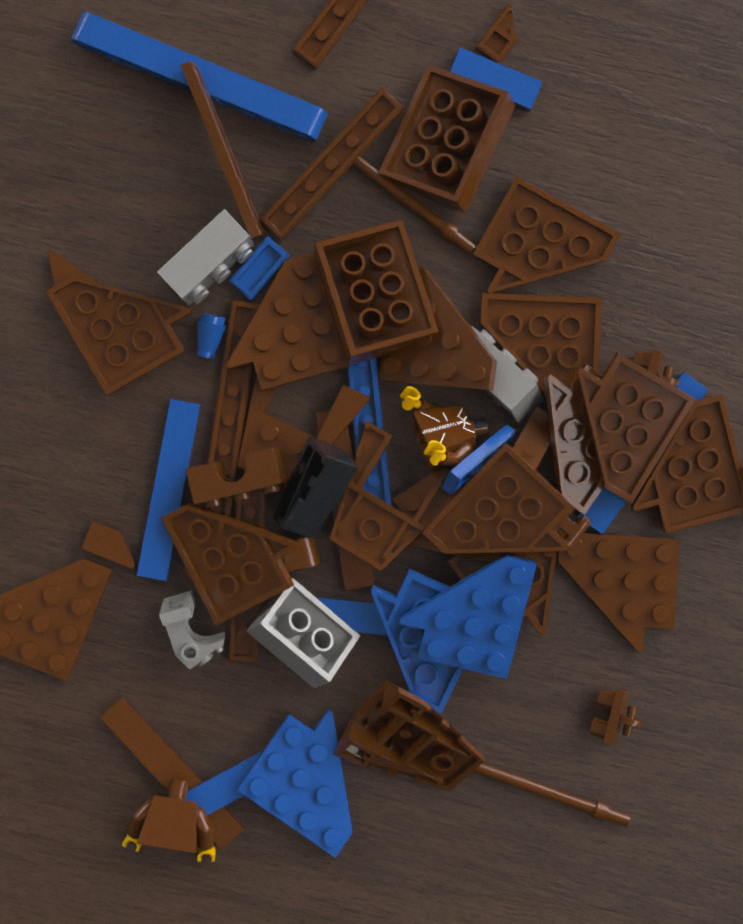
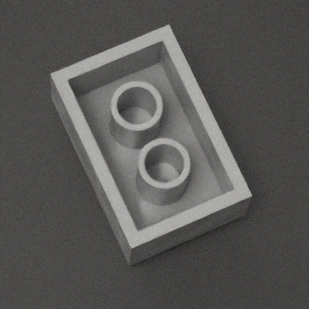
M224 209L161 267L157 273L189 306L193 302L197 305L208 296L209 292L207 289L215 282L217 284L222 283L231 274L229 269L237 261L241 264L253 253L251 248L254 246L250 235Z

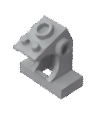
M192 590L164 598L159 613L162 625L166 626L175 656L188 669H192L197 664L199 667L203 666L213 657L212 652L214 650L219 654L223 650L225 632L211 636H201L192 631L188 622L189 618L193 617L196 603Z

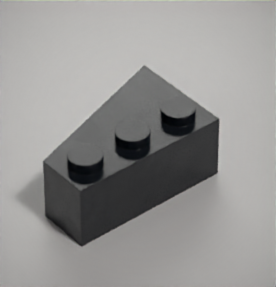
M309 436L276 510L274 519L282 529L314 539L359 467L341 447Z

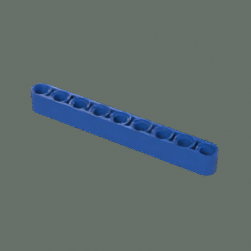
M83 11L71 37L73 43L86 50L189 92L191 90L181 65L192 61L198 65L213 102L312 142L317 141L328 115L324 109L89 12Z

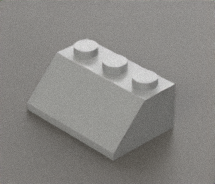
M292 578L294 586L275 595L260 611L246 632L309 685L317 688L331 681L360 635Z

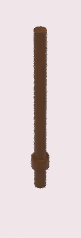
M360 157L353 164L359 171L439 231V236L448 243L452 241L469 255L476 248L477 245L459 232L460 228L452 222L447 223L395 182L378 173L379 170L364 158Z
M482 763L473 771L591 814L592 818L603 822L606 819L627 827L631 819V815L611 809L609 804L598 800L592 802Z

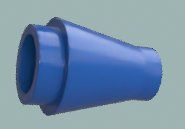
M201 313V319L197 320L198 356L215 358L216 350L227 326L224 325L225 317Z

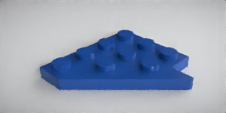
M505 554L400 617V624L424 630L418 659L507 679L537 566L536 560Z
M409 569L397 595L375 585L371 588V594L410 693L423 699L436 712L442 714L463 669L418 659L424 630L400 624V617L450 586Z
M327 709L313 730L288 713L236 789L336 858L353 831L341 759L334 754L338 741L333 713Z

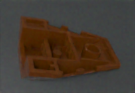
M387 680L355 710L334 751L335 755L358 767L369 769L370 765L384 768L387 769L388 775L395 777L397 772L414 776V782L448 791L455 788L485 760V757L426 701Z

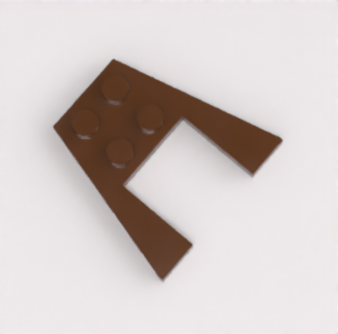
M256 377L237 466L246 470L244 454L272 447L279 448L287 483L281 484L279 487L286 490L308 437H315L266 414L278 388L261 392ZM343 385L318 437L315 439L334 444L335 440L349 427L358 413L370 402L371 398Z
M367 421L355 455L354 462L359 468L346 487L330 540L382 572L425 530L468 482L449 495L442 489L450 470L444 468L414 518L412 519L363 489V486L393 439L392 435Z

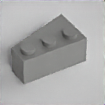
M471 326L497 360L493 391L486 392L494 398L493 401L498 406H503L513 416V421L520 426L534 412L535 408L544 402L537 385L539 379L529 369L525 368L522 371L515 365L517 359L504 348L500 351L493 344L496 341L487 331L483 329L479 332Z

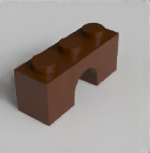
M272 447L244 454L246 472L237 482L227 478L222 462H212L186 469L194 505L204 504V508L207 509L222 505L221 499L232 497L233 502L251 498L250 492L261 490L262 495L280 491L279 485L287 483L279 448Z

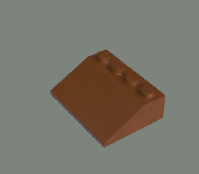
M428 64L378 173L439 204L467 213L516 106L508 91Z
M402 219L315 243L314 255L348 365L378 358L438 334L437 324Z

